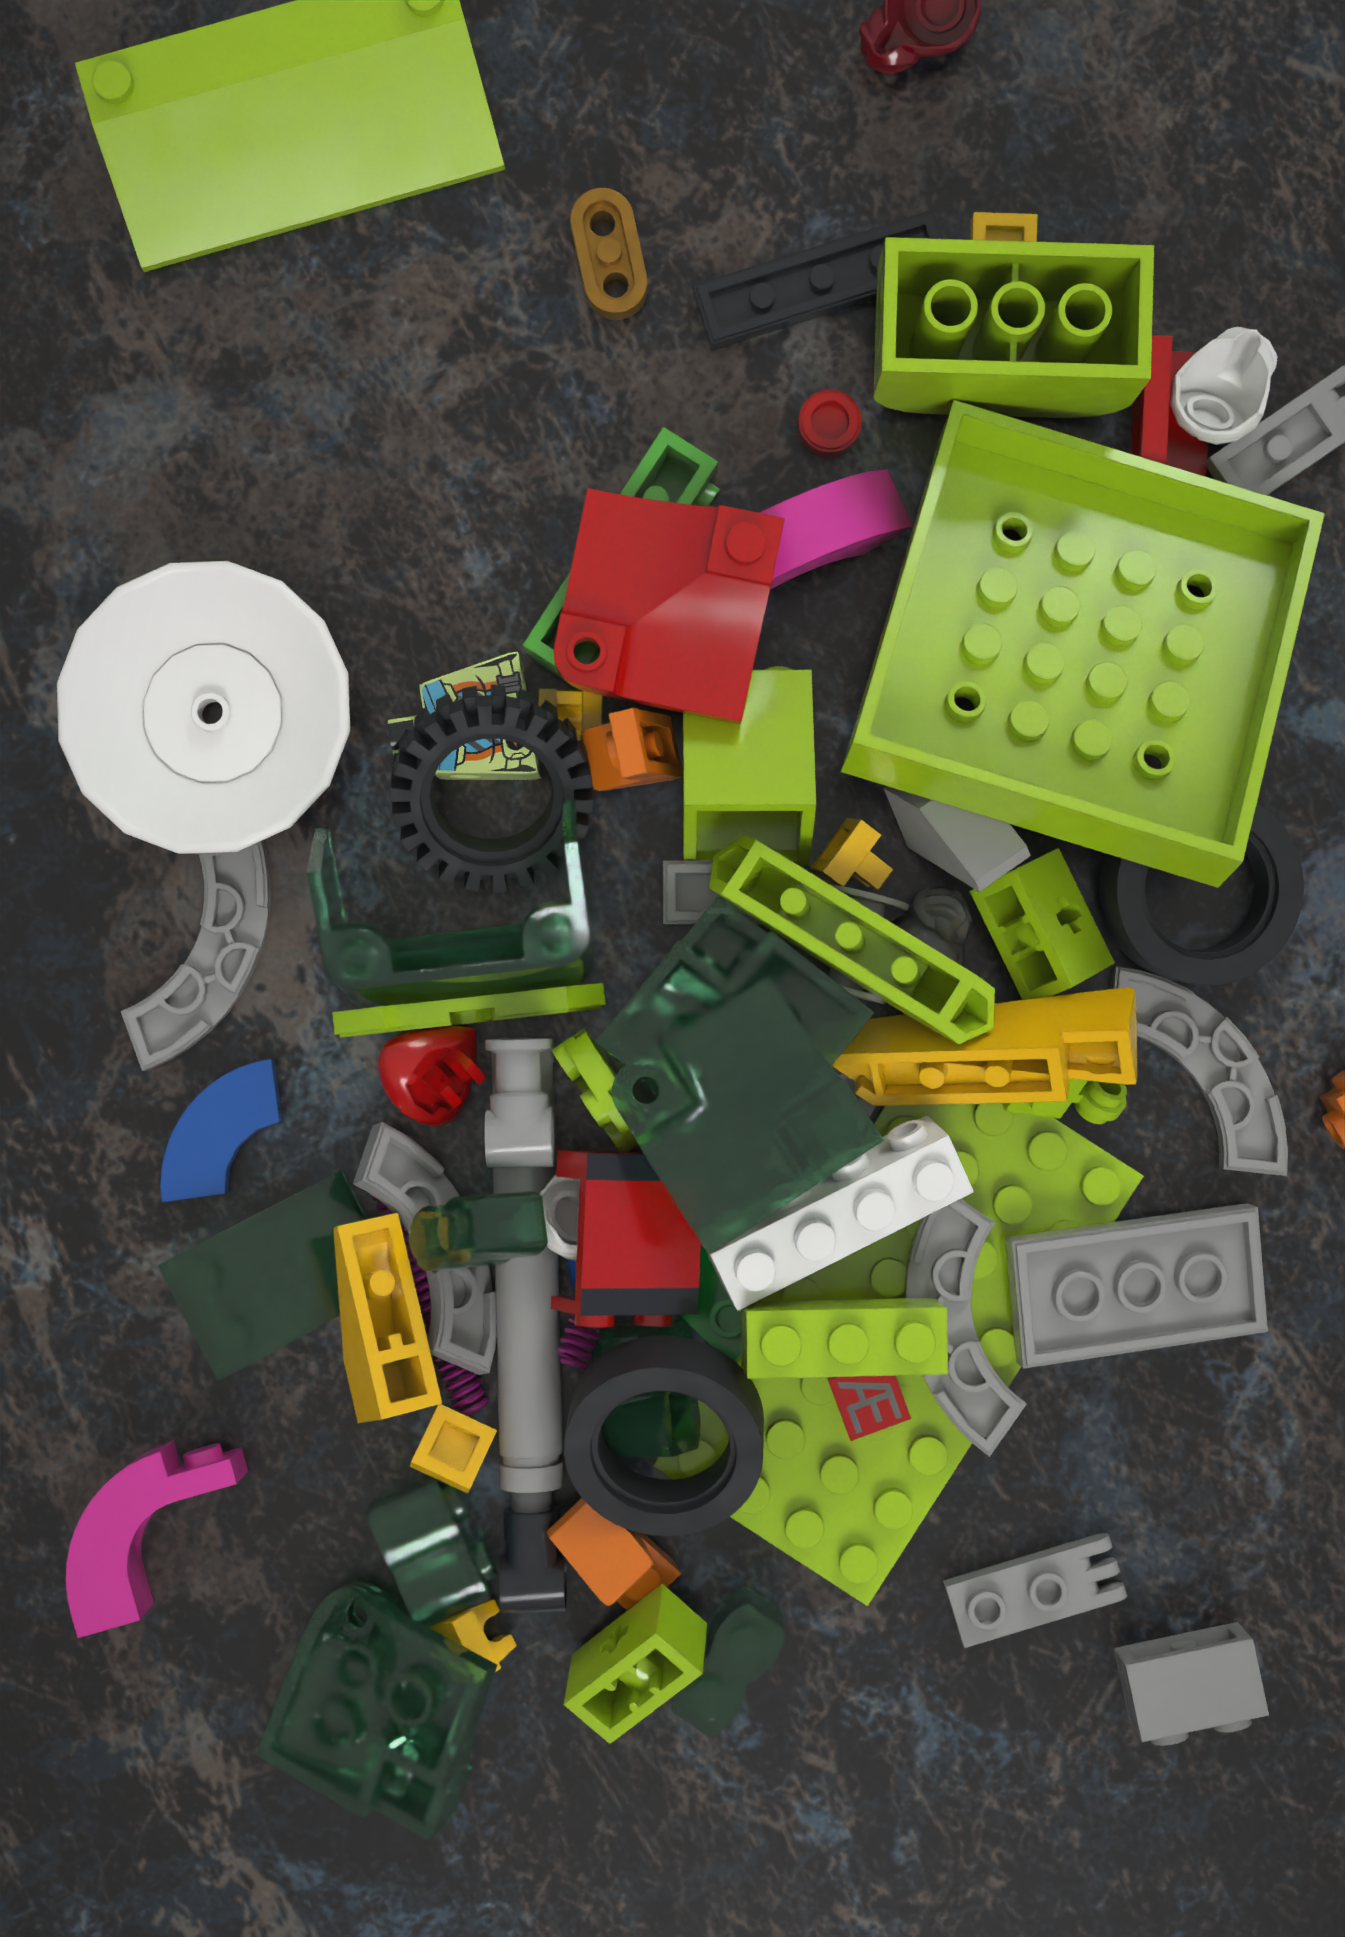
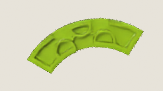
M603 983L378 1006L332 1012L334 1034L340 1035L341 1038L602 1009L601 1006L606 1005L604 985Z

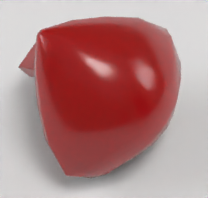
M450 1025L403 1031L383 1043L376 1059L379 1080L386 1096L393 1105L414 1121L435 1127H441L456 1121L469 1099L473 1080L480 1085L487 1078L476 1065L477 1039L476 1031L472 1027Z

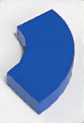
M275 1059L254 1062L223 1075L204 1089L186 1108L178 1120L165 1150L161 1169V1202L220 1195L229 1192L230 1167L241 1145L259 1129L283 1121Z

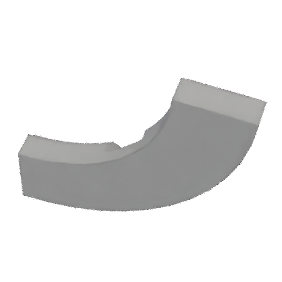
M264 840L238 852L198 853L204 878V904L200 922L201 930L196 943L185 963L180 965L175 974L161 988L138 1004L121 1011L142 1071H147L170 1061L190 1049L209 1034L229 1013L250 981L263 951L271 910V873Z
M1118 966L1112 967L1110 989L1124 987L1135 989L1137 1037L1154 1044L1179 1062L1192 1076L1208 1102L1218 1135L1219 1168L1287 1176L1288 1147L1286 1126L1278 1096L1274 1094L1270 1080L1258 1059L1259 1055L1244 1034L1228 1017H1224L1205 1000L1193 994L1194 992L1188 988L1141 970Z
M384 1122L375 1124L370 1131L353 1184L380 1200L393 1213H398L400 1222L406 1228L420 1253L428 1279L431 1300V1320L428 1336L430 1353L432 1356L478 1375L490 1373L497 1338L495 1292L492 1289L491 1273L486 1252L490 1249L471 1204L464 1203L452 1183L443 1174L445 1168L431 1154L404 1133Z
M959 1199L920 1219L909 1252L905 1277V1298H935L947 1307L948 1375L922 1376L934 1398L951 1422L970 1442L990 1457L1024 1409L1026 1403L1004 1384L990 1365L978 1341L972 1319L971 1297L974 1271L981 1248L995 1222L964 1200Z

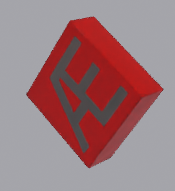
M896 1376L827 1377L850 1441L911 1419Z

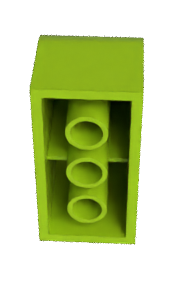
M886 237L877 267L874 400L884 407L911 413L948 415L953 400H957L1006 416L1047 418L1099 416L1129 407L1151 379L1154 245Z

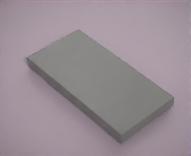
M1250 1203L1005 1237L1016 1362L1023 1369L1268 1332L1258 1207Z

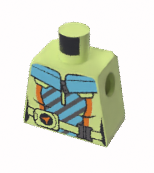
M507 653L422 683L419 686L423 709L425 708L432 714L436 711L437 699L449 693L453 702L461 700L462 688L477 686L478 696L491 695V685H505L506 696L517 698L519 688L527 691L523 664L519 653ZM417 715L388 720L393 755L399 752V741L405 729L410 731L414 729V719ZM480 739L466 743L452 751L442 761L435 773L439 779L445 780L542 779L538 757L522 745L504 739Z

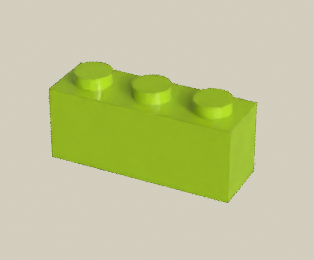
M935 1298L756 1301L740 1310L741 1368L747 1379L948 1375L947 1307Z

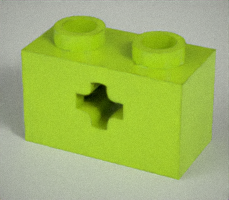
M1059 848L1007 872L980 892L975 889L970 891L1022 1000L1053 996L1078 985L1115 963Z
M661 1584L572 1654L563 1705L611 1744L703 1674L708 1623L666 1586Z

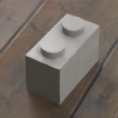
M1238 1622L1114 1648L1129 1723L1141 1742L1150 1741L1152 1744L1160 1746L1173 1745L1188 1739V1732L1212 1727L1218 1732H1234L1249 1727L1252 1724L1251 1719L1269 1716L1253 1638Z

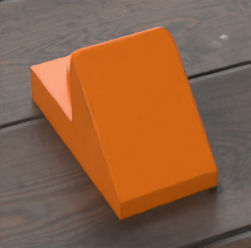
M630 708L610 713V723L590 727L583 731L582 738L588 755L592 784L597 791L683 778L671 716Z
M583 1498L546 1531L550 1540L606 1606H610L617 1601L628 1611L658 1586L663 1584L668 1587L681 1575L675 1561L646 1534L628 1530L612 1523L594 1511Z

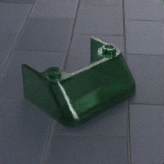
M576 800L562 801L564 850L571 899L549 901L536 906L526 916L523 924L386 939L379 930L372 926L361 923L346 924L329 827L316 828L307 876L324 966L328 974L351 1002L363 1008L573 986L584 981L594 967L595 955Z

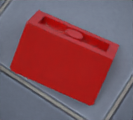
M1152 335L1151 379L1132 403L1130 454L1205 476L1207 467L1204 463L1207 460L1208 442L1198 440L1197 437L1191 436L1181 428L1169 405L1170 385L1175 375L1196 352L1172 351L1173 336Z

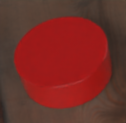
M832 389L816 392L804 402L800 410L797 424L799 438L803 445L815 455L821 457L840 456L850 450L858 439L862 424L861 412L856 402L844 392Z

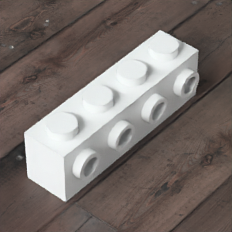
M926 1115L918 1120L900 1124L892 1129L888 1135L860 1149L840 1154L828 1165L802 1178L782 1183L773 1189L770 1194L742 1208H735L722 1213L710 1224L701 1228V1242L722 1286L737 1311L974 1191L949 1135Z

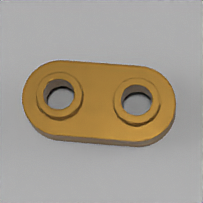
M609 188L589 190L577 199L570 217L572 236L586 300L592 310L601 317L610 320L626 319L640 310L647 296V274L633 210L628 200L615 190ZM599 220H608L615 227L606 236L596 235L591 228ZM619 280L627 285L628 290L623 296L615 298L606 294L604 291L606 285L611 281Z

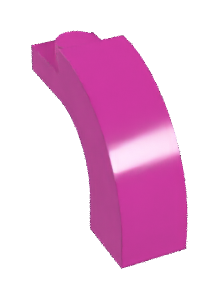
M888 469L864 472L839 479L799 494L760 512L785 518L770 589L822 565L845 558L865 555L913 527Z
M173 1440L159 1445L133 1460L97 1492L82 1513L75 1528L66 1562L67 1599L77 1638L140 1621L152 1608L154 1601L142 1560L143 1535L151 1516L156 1510L167 1504L237 1484L248 1473L242 1447L223 1452L220 1443L203 1446L183 1454L185 1464H181Z

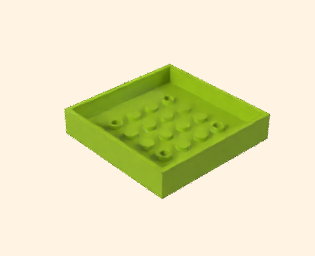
M953 400L938 440L841 772L1219 888L1244 860L1325 513ZM1010 529L1016 531L1020 535L1021 540L1013 541L1008 539L1003 534V530ZM1187 586H1197L1203 591L1204 597L1192 595ZM965 697L974 704L975 709L972 711L962 710L956 705L954 699ZM1144 755L1156 756L1162 763V769H1153L1148 766L1144 760Z

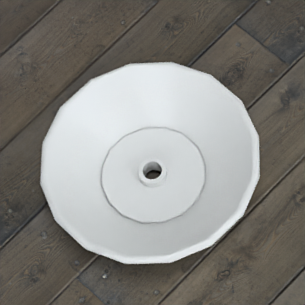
M230 561L169 563L116 587L77 629L57 681L58 741L82 794L123 833L178 854L238 852L290 828L330 786L350 733L349 675L325 621L283 581ZM212 702L220 703L223 710L222 717L214 724H206L202 717L204 708Z

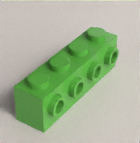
M663 427L620 494L664 502L713 507L721 492V489L714 485L717 480L718 461ZM570 573L523 644L528 658L561 679L563 678L558 673L554 662V644ZM590 641L579 643L574 650L575 658L583 664L595 662L600 655L599 648Z

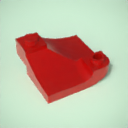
M587 488L566 596L554 644V662L560 676L568 684L583 691L741 724L785 518L724 505L709 507L679 504ZM584 641L594 643L600 651L598 659L591 664L580 663L574 656V650L579 643Z

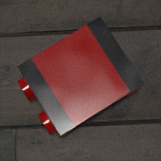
M557 1150L556 1177L580 1179L575 1295L551 1296L550 1309L575 1314L574 1325L582 1327H614L615 1315H633L634 1325L665 1327L672 1326L673 1315L698 1314L704 1156L677 1153Z

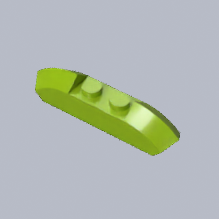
M743 834L714 855L709 883L710 890L763 926L886 1003L957 1044L966 1042L994 1029L995 988L973 972L752 837Z

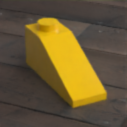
M398 1213L334 1227L343 1360L357 1422L364 1423L383 1420L442 1404Z

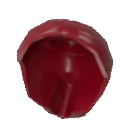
M884 0L883 5L874 10L869 20L863 21L860 25L861 52L865 57L866 65L876 71L891 75L915 65L920 58L944 56L957 50L971 39L979 24L981 0Z

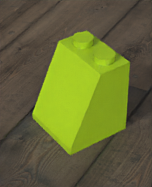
M784 666L752 670L741 724L683 713L684 861H713L716 853L745 834L760 841L800 867H810L816 812L812 670H793Z

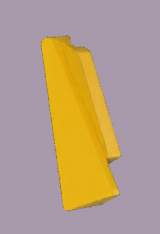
M1124 987L994 1003V1029L961 1044L951 1041L906 1014L824 1024L816 1032L809 1053L810 1063L817 1068L821 1065H831L855 1081V1094L873 1106L1067 1102L1070 1088L1069 1079L1125 1085L1136 1084L1137 1020L1135 989Z

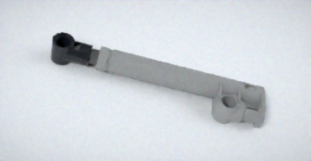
M554 1038L485 1040V1050L490 1051V1062L492 1065V1093L489 1096L490 1107L485 1112V1157L487 1168H493L499 1454L502 1456V1461L499 1463V1487L501 1490L511 1492V1506L503 1509L504 1540L507 1541V1554H501L499 1593L501 1613L566 1612L567 1608L566 1558L562 1553H558V1548L550 1540L546 1532L561 1518V1508L553 1504L552 1491L563 1487V1461L560 1459V1454L563 1452L561 1356L556 1350L557 1347H560V1311L550 1309L551 1296H559V1254L551 1251L540 1238L536 1229L534 1214L536 1201L541 1191L545 1189V1186L556 1175L557 1167L555 1092L553 1088L554 1054L552 1052V1049H554Z

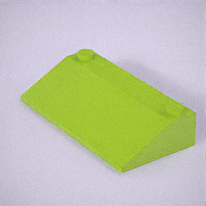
M295 0L75 63L92 126L137 257L144 272L505 170L459 0Z

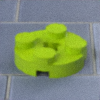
M585 1028L552 1049L563 1070L572 1082H576L583 1093L580 1095L583 1103L601 1128L604 1127L620 1152H628L655 1135L636 1101L622 1080L618 1078L608 1064L607 1058Z

